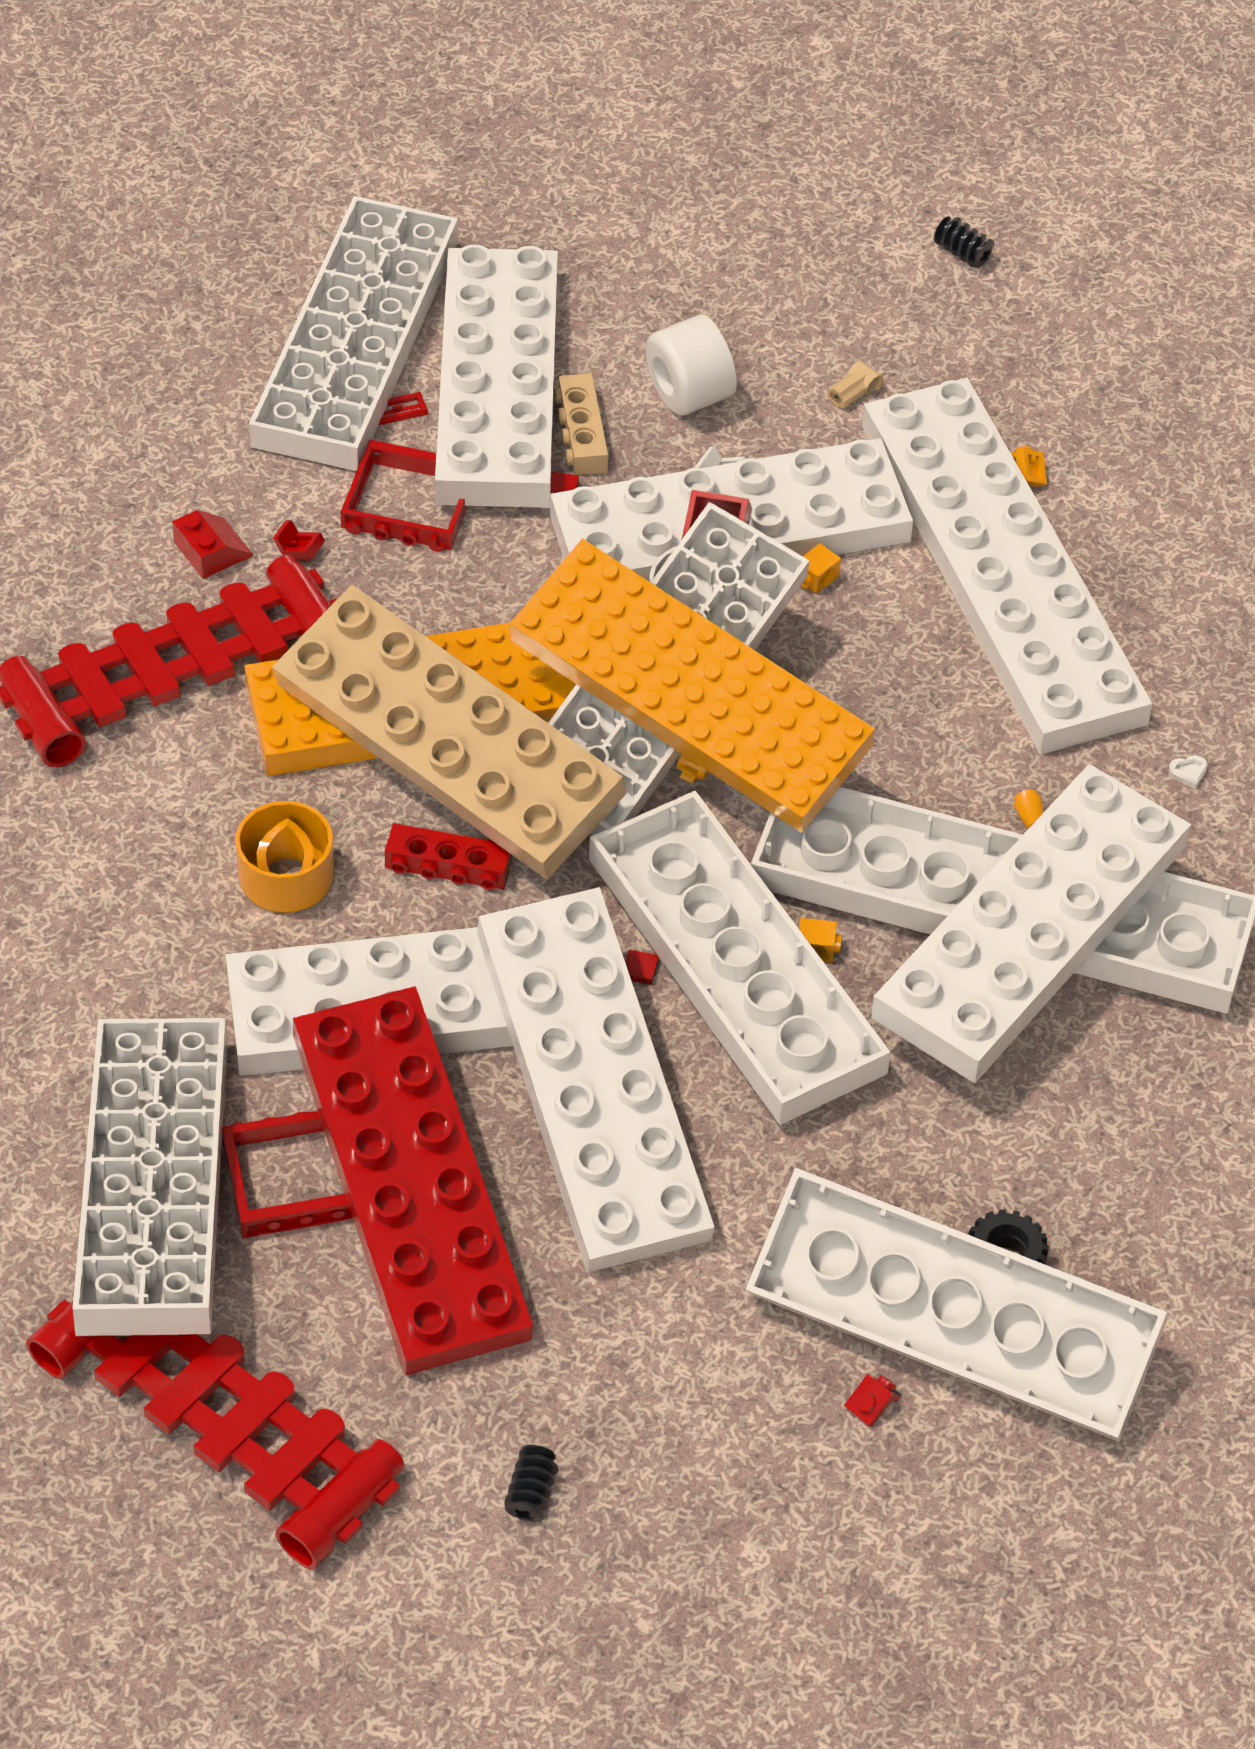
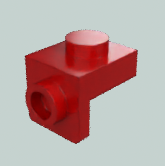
M285 520L273 537L282 556L291 555L297 560L305 561L312 560L325 542L321 532H298L292 520Z
M867 1374L844 1406L868 1426L872 1427L892 1400L898 1402L901 1396L893 1391L896 1385L882 1374L878 1378Z

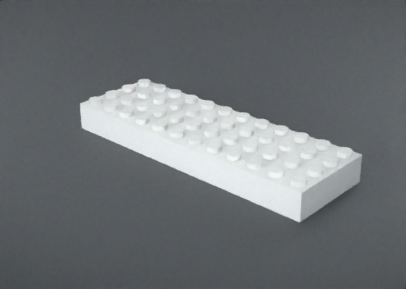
M357 196L353 197L249 422L251 448L357 471L368 441L373 439L380 418L387 407L388 399L393 393L447 269L448 248H456L458 244V218Z
M709 502L651 583L755 650L807 578L809 560ZM577 684L549 721L551 726L621 774L624 778L627 794L590 833L592 835H596L636 817L681 754Z
M225 1018L98 1019L73 1299L76 1336L211 1334L227 1058Z

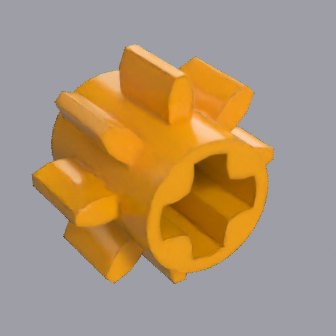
M681 754L676 766L677 769L683 771L680 778L692 784L697 779L704 781L709 771Z

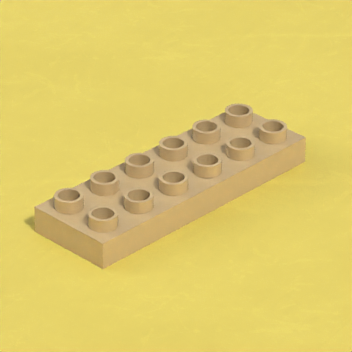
M351 585L272 666L280 687L546 880L551 877L627 794L624 778L621 774L354 585Z

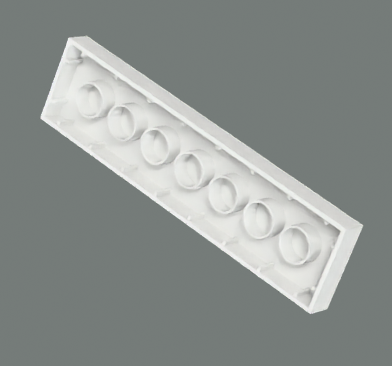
M969 379L950 380L940 385L904 394H894L889 398L865 403L862 427L869 440L882 439L911 517L1039 754H1045L1149 725L1152 709L1151 700Z
M839 787L803 833L770 812L751 866L773 893L931 935L1022 837V834ZM1164 872L1074 973L1228 1014L1255 921V895Z

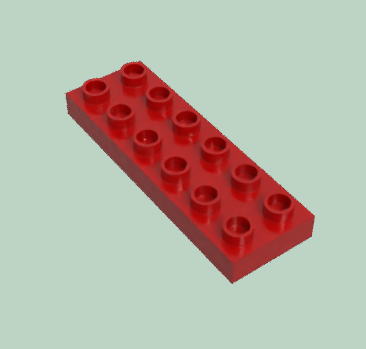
M413 986L294 1017L293 1038L404 1375L407 1376L531 1341L533 1323L417 987Z

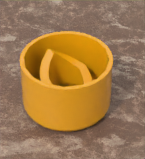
M276 801L254 809L241 821L235 836L238 880L242 891L250 901L269 911L292 913L305 910L325 897L334 879L333 834L329 822L319 811L299 802ZM280 859H293L302 863V868L299 872L289 874L271 873L268 866Z

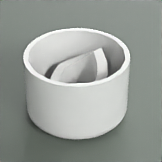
M699 314L656 331L647 339L645 355L651 380L661 400L673 413L681 416L688 415L728 399L735 394L737 380L731 353L721 332L706 315Z

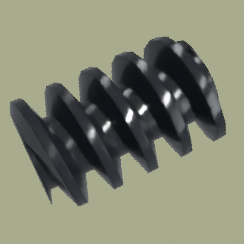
M949 216L943 218L937 226L933 238L936 244L942 245L943 249L950 251L952 255L958 256L961 261L975 268H980L988 260L995 245L994 240H986L985 234L981 233L978 235L976 228L970 229V224L966 222L962 224V219L959 217L953 220Z
M526 1445L520 1449L519 1459L516 1461L515 1471L512 1473V1482L508 1486V1494L504 1500L505 1510L511 1516L531 1522H540L544 1519L545 1513L543 1510L548 1507L546 1498L551 1496L552 1489L550 1487L555 1483L553 1475L557 1474L559 1470L558 1465L554 1462L556 1455L552 1450L539 1445Z

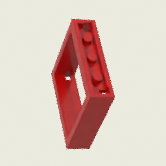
M369 439L340 512L341 528H345L347 532L355 535L360 532L373 534L379 540H387L388 538L399 539L407 546H414L416 543L428 545L431 550L436 552L443 551L444 549L452 550L468 507L465 506V499L458 500L448 529L357 511L375 464L435 476V452Z
M318 1111L297 1112L294 1115L277 1118L267 1117L259 1121L237 1122L230 1126L222 1127L223 1146L242 1239L353 1219L345 1194L248 1210L235 1146L322 1132L324 1129Z

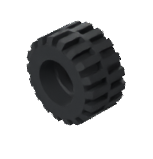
M999 1210V1213L996 1215L993 1212L986 1213L985 1219L978 1218L975 1221V1226H971L968 1235L998 1247L1013 1249L1021 1256L1046 1265L1049 1245H1047L1048 1238L1046 1233H1041L1042 1227L1040 1224H1033V1218L1028 1215L1021 1217L1019 1216L1020 1212L1014 1210L1013 1214L1007 1213L1006 1210Z

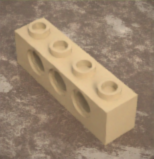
M592 373L559 376L558 388H554L555 405H561V408H558L559 425L565 426L561 433L563 446L568 445L569 449L565 450L567 466H572L574 475L607 473L608 451Z

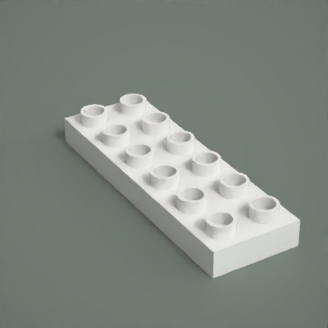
M481 245L448 248L435 470V505H457L459 499H465V506L550 508L558 251L542 250L535 246H524L517 250L487 249Z
M881 438L856 440L848 444L818 449H802L795 453L759 459L749 458L736 463L706 468H690L682 472L647 478L637 477L629 481L594 487H578L574 490L550 494V518L564 559L583 538L649 582L650 571L656 559L667 550L676 547L682 539L692 490L748 498L752 506L749 525L801 556H804L820 543L836 555L911 542L913 519Z
M1088 764L874 995L871 1018L968 1080L976 1083L1187 847L1191 824L1091 764Z
M696 791L590 837V862L779 1125L888 1074L889 1049Z
M600 887L479 916L477 926L479 942L587 1273L711 1241L715 1227Z
M477 927L226 954L239 1076L303 1069L293 1038L294 1017L413 986L417 987L439 1054L513 1046L479 942Z
M795 1168L746 1287V1291L752 1296L1119 1442L1168 1320V1314L1165 1311L798 1168Z

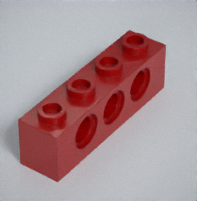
M396 823L392 825L384 851L385 868L391 869L395 873L403 874L409 872L420 874L426 879L442 878L459 885L465 883L475 884L487 890L495 888L504 890L512 863V854L494 841Z

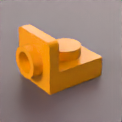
M1030 446L1017 447L1011 455L1028 485L1033 487L1047 485L1044 452L1032 450Z

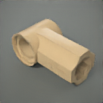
M862 360L857 361L849 369L846 377L827 389V397L837 408L844 409L864 394L871 396L869 393L875 389L878 391L883 384L884 377Z

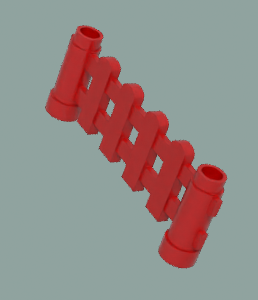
M280 556L272 561L266 570V577L271 584L253 592L244 583H232L220 590V604L199 612L191 603L185 602L173 605L166 611L167 624L144 632L138 623L122 624L112 632L114 644L91 653L83 643L69 644L58 652L59 665L43 671H39L25 656H14L7 659L0 666V682L2 683L0 686V702L5 709L9 707L14 708L19 716V719L15 720L17 730L24 741L32 738V744L44 764L56 768L66 766L74 762L85 749L86 740L75 723L76 721L92 716L100 728L126 718V710L123 703L146 695L153 707L181 697L178 682L200 674L207 686L235 676L232 662L248 655L254 654L259 663L278 660L288 651L285 641L303 635L337 599L329 601L321 589L325 588L324 581L315 568L307 570L294 556ZM282 604L289 616L271 622L264 611ZM233 623L241 635L218 643L211 631ZM180 643L187 655L164 663L157 651ZM126 663L133 676L110 684L103 672ZM72 684L79 696L59 703L52 691Z
M64 1299L47 1315L48 1321L26 1340V1347L32 1359L38 1366L57 1379H62L82 1361L83 1355L89 1351L102 1361L94 1370L95 1380L119 1398L132 1385L140 1389L152 1399L143 1407L144 1417L168 1435L182 1422L201 1435L202 1438L193 1445L194 1454L214 1470L220 1473L234 1460L250 1472L252 1476L244 1483V1490L255 1501L271 1511L284 1498L299 1509L294 1511L276 1529L275 1535L287 1555L304 1568L315 1569L334 1550V1544L338 1540L346 1545L362 1529L363 1525L359 1519L375 1502L383 1507L400 1490V1485L395 1482V1477L405 1468V1463L392 1445L382 1439H376L367 1449H361L356 1453L341 1442L345 1436V1424L340 1415L329 1409H320L311 1418L306 1416L290 1404L295 1398L294 1384L286 1375L271 1371L259 1381L240 1367L245 1361L244 1347L236 1338L230 1335H219L210 1344L197 1334L131 1335L124 1342H121L113 1335L76 1336L73 1301L69 1303ZM170 1349L189 1362L173 1380L153 1366ZM219 1386L239 1399L223 1417L203 1403ZM270 1423L290 1437L273 1455L253 1441ZM320 1461L337 1472L321 1490L304 1479Z

